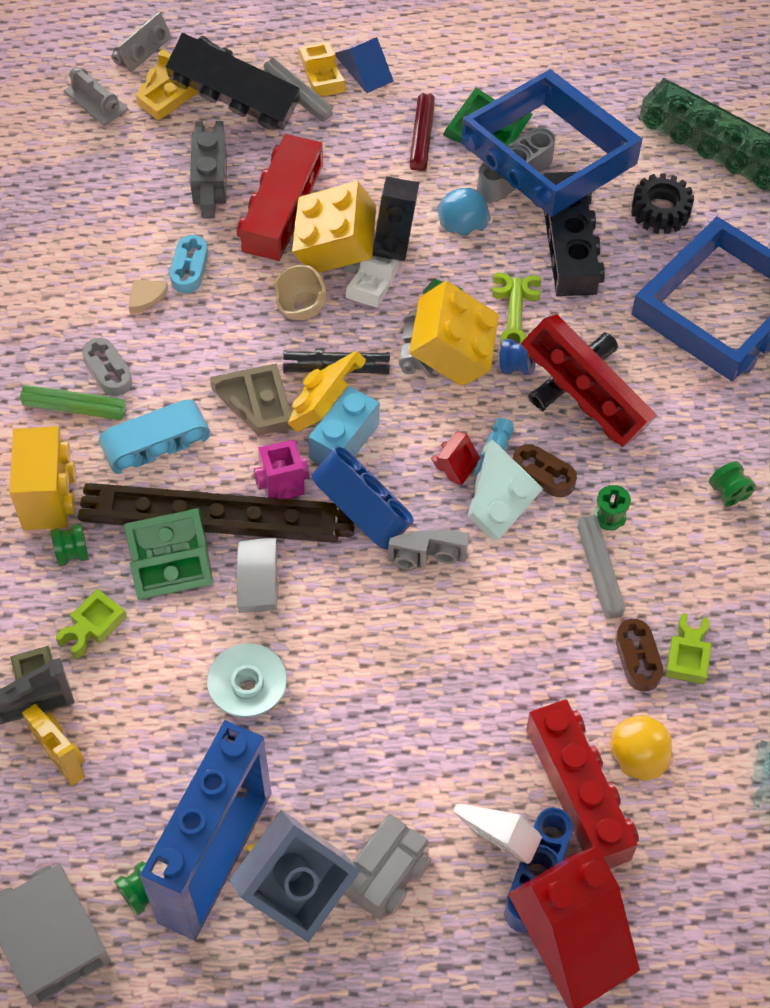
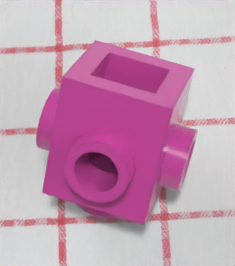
M295 440L258 447L259 467L254 468V477L258 490L264 489L266 496L269 498L293 499L297 496L305 495L304 480L310 478L306 458L300 457Z

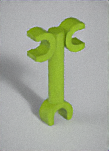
M494 273L493 283L503 284L505 287H493L492 297L504 299L509 296L507 330L501 334L500 347L504 339H515L521 343L526 338V334L521 330L523 297L528 301H540L541 291L531 290L529 287H540L541 277L530 275L524 279L519 277L511 279L505 273Z

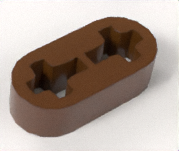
M525 444L515 450L513 460L543 488L542 491L551 496L562 498L569 496L574 491L577 473L571 465L533 444ZM530 457L535 459V464L530 463L527 467L522 465L523 459L528 460ZM561 475L566 477V482L562 481L558 485L553 483L554 477L559 478Z
M625 620L619 625L615 640L626 679L636 690L651 691L659 685L663 675V665L649 625L642 620ZM628 631H634L636 636H642L639 642V650L635 649L632 639H625L627 638ZM639 660H643L646 670H653L650 679H645L643 674H636L640 666Z

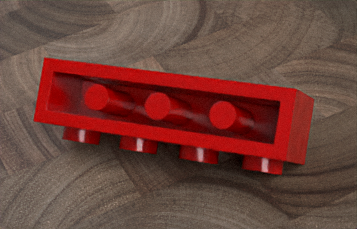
M285 133L280 145H275L271 155V164L268 169L262 171L260 187L257 193H252L250 197L248 213L246 217H241L238 222L237 237H240L242 252L276 261L281 260L295 229L298 197L311 194L323 167L322 142Z
M558 314L545 317L520 343L528 351L529 357L553 377L557 386L568 392L578 402L580 409L589 417L594 418L603 428L605 434L621 447L632 442L658 416Z
M564 699L529 712L526 731L563 810L572 819L573 832L582 851L598 846L609 868L631 861L638 845L637 842H639L637 829L630 818L625 819L619 807L621 804L619 792L612 781L607 782L601 770L603 768L601 755L595 745H589L584 735L586 732L585 724L579 711H573L568 700Z

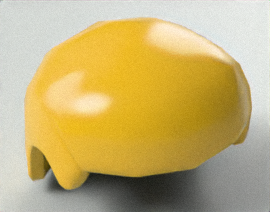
M646 715L629 717L613 729L610 742L611 755L620 765L622 773L629 777L642 781L659 778L670 767L672 739L668 730L660 721Z

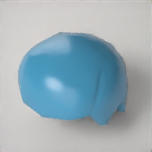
M457 188L450 191L442 199L437 209L440 225L448 232L458 233L462 236H468L474 230L483 231L491 219L486 199L473 188Z

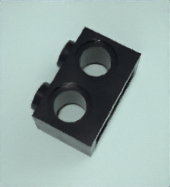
M386 176L372 256L405 262L420 182Z

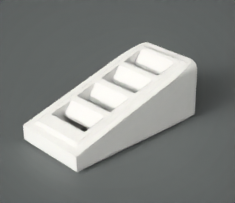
M456 804L453 812L475 833L519 861L527 864L531 863L542 836L521 815L471 805Z

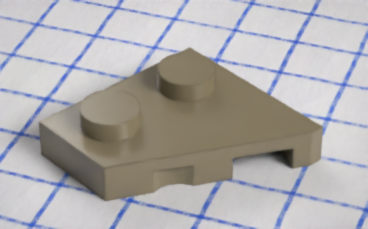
M277 363L210 377L212 390L258 436L293 429L288 424L291 412Z

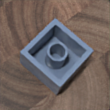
M280 810L230 878V882L243 900L309 943L357 877L360 870L345 853L283 810Z

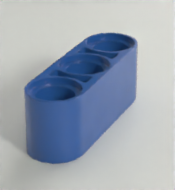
M336 446L311 474L315 484L381 548L388 549L390 538L403 534L414 522V518L408 509L355 456L340 446Z
M554 807L540 812L533 827L542 836L531 863L527 864L520 861L509 892L536 877L529 871L528 867L530 865L541 864L548 870L563 861L573 832V822L567 812ZM555 827L562 833V837L557 839L549 838L543 833L542 829ZM508 895L504 911L507 924L517 932H528Z

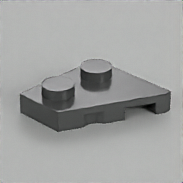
M60 658L46 663L0 689V725L24 718L22 712L35 703L43 712L75 703L72 689Z

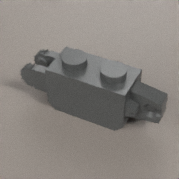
M196 121L195 132H192L190 186L193 204H200L202 218H215L216 204L226 203L227 149L223 121H216L214 131L205 132L203 121Z

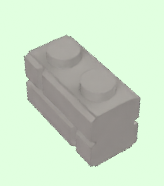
M388 814L353 861L360 872L343 895L380 921L387 911L392 914L396 913L407 896V892L403 890L412 877L419 880L431 863L432 859L428 857L430 842L412 828H408L399 819Z

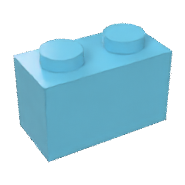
M348 386L309 435L310 460L321 464L336 446H340L349 451L353 456H356L379 426L380 402Z

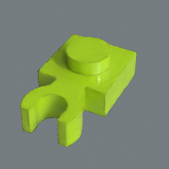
M96 589L70 614L71 620L75 625L65 627L58 632L56 636L58 646L62 648L68 641L77 640L78 642L70 650L75 659L82 657L87 651V642L91 638L101 644L127 618L125 609L99 589Z
M683 613L677 626V632L680 637L672 636L670 641L665 677L704 685L708 674L712 643L703 642L702 640L708 631L709 620L703 617L700 628L692 629L687 625L688 614Z

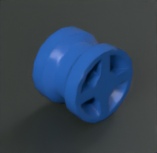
M504 339L500 348L501 372L503 374H512L514 371H520L523 375H532L536 363L529 357L528 351L520 343H515L513 339Z

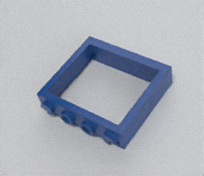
M549 69L463 118L461 144L485 162L490 169L496 171L507 180L512 187L528 197L537 207H540L553 217L637 165L643 139L553 70ZM545 105L607 154L555 185L492 134L540 106Z
M716 216L635 295L631 315L733 382L742 372L750 373L757 362L756 357L761 352L765 355L770 352V316L735 351L662 303L718 247L770 279V249Z
M224 720L140 873V878L157 924L196 941L272 794L263 736ZM240 787L247 789L244 799L236 796ZM157 861L167 864L163 873L164 878L151 873Z

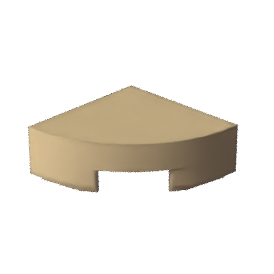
M133 280L128 306L129 313L144 312L147 308L162 301L167 294L168 283L166 281Z

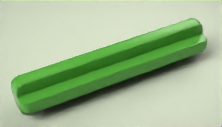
M24 385L20 394L21 403L24 406L122 420L126 412L125 400L32 385Z

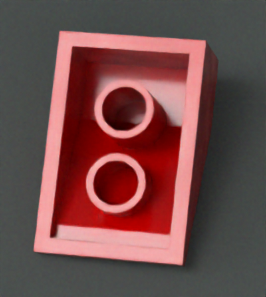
M598 846L571 855L508 893L568 1008L585 1007L640 971L619 885Z

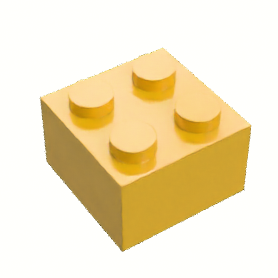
M359 181L298 197L292 252L303 265H310L321 273L372 259L376 204Z
M446 280L419 297L409 354L459 385H467L491 371L499 314Z
M59 426L13 429L9 493L22 530L68 528V515H75L74 493H69V484L76 483V466L74 461H70L69 441H63Z

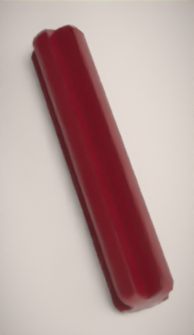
M421 93L418 96L409 167L411 170L424 171L427 168L435 97L431 93Z

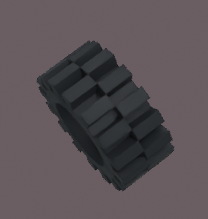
M660 173V178L658 179L655 174L649 175V180L644 177L640 181V185L637 184L635 187L631 206L632 216H636V223L639 225L644 222L643 229L648 231L651 226L654 228L653 233L659 234L660 229H664V234H670L672 228L677 232L681 230V226L685 227L688 219H690L694 203L693 190L691 187L686 188V181L682 179L679 183L676 182L677 176L672 175L671 179H666V173ZM654 199H665L673 203L674 207L659 208L653 205L651 201Z

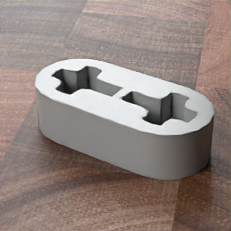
M95 338L88 341L82 351L84 361L101 389L111 396H119L128 392L132 386L131 372L114 345L104 338ZM96 351L102 354L105 353L106 361L102 363L97 355L94 356L93 353ZM113 371L116 377L121 378L122 381L116 383L114 380H110L108 372Z

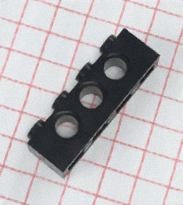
M577 172L544 173L543 176L557 185ZM592 192L553 217L544 211L556 297L597 295L599 283H604V263L598 262L597 258L600 255V238L593 234V230L596 228L595 210L589 209L592 201Z

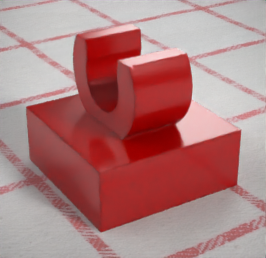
M455 432L449 441L441 444L443 449L438 456L433 455L431 460L438 470L445 472L450 481L462 485L481 458L467 433Z

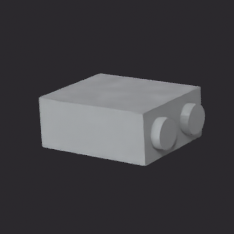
M61 864L53 868L51 866L43 867L34 872L29 877V881L15 889L6 888L0 891V946L25 997L32 1007L111 963L107 951Z

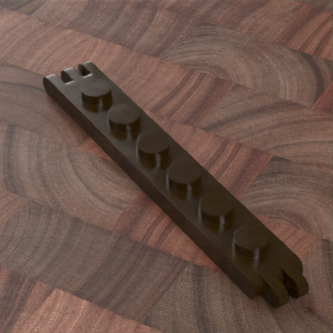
M86 483L84 485L83 494L86 496L81 498L80 506L82 509H79L77 519L82 522L124 526V524L200 508L204 530L208 533L334 543L338 541L339 537L354 536L355 527L352 525L354 522L335 503L97 483Z

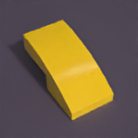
M328 41L298 47L300 59L312 90L321 97L346 92L345 80L337 68L336 55Z

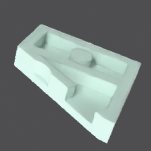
M492 439L483 448L482 454H485L481 471L477 474L474 486L476 493L475 497L471 500L467 517L488 537L497 541L543 488Z

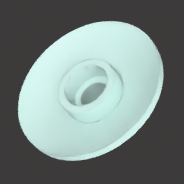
M251 643L238 644L224 650L212 662L207 675L208 692L214 704L223 712L240 718L260 716L273 709L282 699L287 686L286 669L279 656L267 647ZM247 680L255 683V687L250 690H243L240 686Z

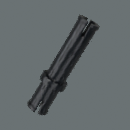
M603 332L589 347L604 360L610 354L617 351L618 343L612 335ZM551 376L536 390L529 393L528 398L533 405L543 412L566 391L558 387Z
M315 348V352L283 350V360L298 361V363H283V373L312 372L315 369L321 371L353 352H323V348ZM390 352L360 353L366 359L365 364L361 369H355L350 372L389 375L390 365H376L375 362H389Z

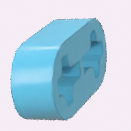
M185 236L179 240L170 268V280L173 289L177 292L191 293L201 285L208 259L207 243L201 236ZM191 248H198V250L194 251L192 259L188 258L187 252H190ZM186 269H189L191 276H188L186 281L180 280V278L184 277Z

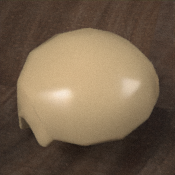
M295 265L285 269L274 282L276 291L275 303L280 313H283L284 317L290 320L305 321L317 316L327 301V290L319 272L310 265ZM304 301L300 310H297L296 305L299 302Z

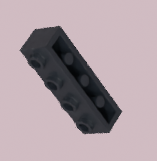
M183 32L165 66L168 77H170V81L174 85L182 89L191 87L199 91V95L209 102L216 103L217 100L229 105L228 109L242 117L248 114L258 119L257 122L261 126L272 131L275 128L285 129L300 99L299 87Z

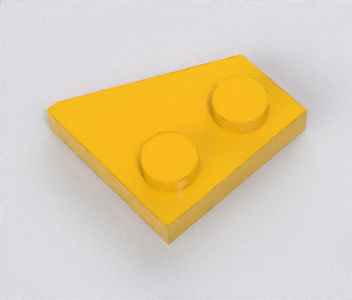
M165 49L159 51L158 62L155 68H150L146 75V82L141 85L136 94L137 105L158 121L199 93V91L191 87L182 89L170 81L165 66L171 54Z
M356 350L321 371L315 369L309 373L303 381L304 388L301 395L292 405L294 410L288 424L298 433L322 420L333 406L335 400L348 386L343 377L355 369H361L366 359Z
M36 703L23 711L22 715L28 728L71 787L84 779L85 775L81 764L85 762V759L74 742H69L63 736V729L51 712L45 715Z

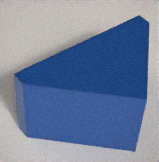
M377 37L361 41L335 52L337 59L366 93L393 82V77Z

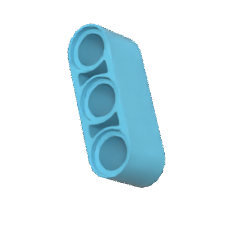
M182 400L106 429L100 435L99 443L112 471L116 474H121V470L133 465L136 468L157 460V456L167 452L171 455L189 448V444L199 440L205 442L209 438L211 431L196 402L193 400Z

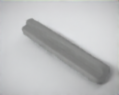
M271 58L264 63L265 72L300 88L298 103L319 121L323 122L333 115V107L276 58Z
M594 515L582 517L579 519L577 527L604 616L607 619L621 617L624 615L625 605L598 518Z

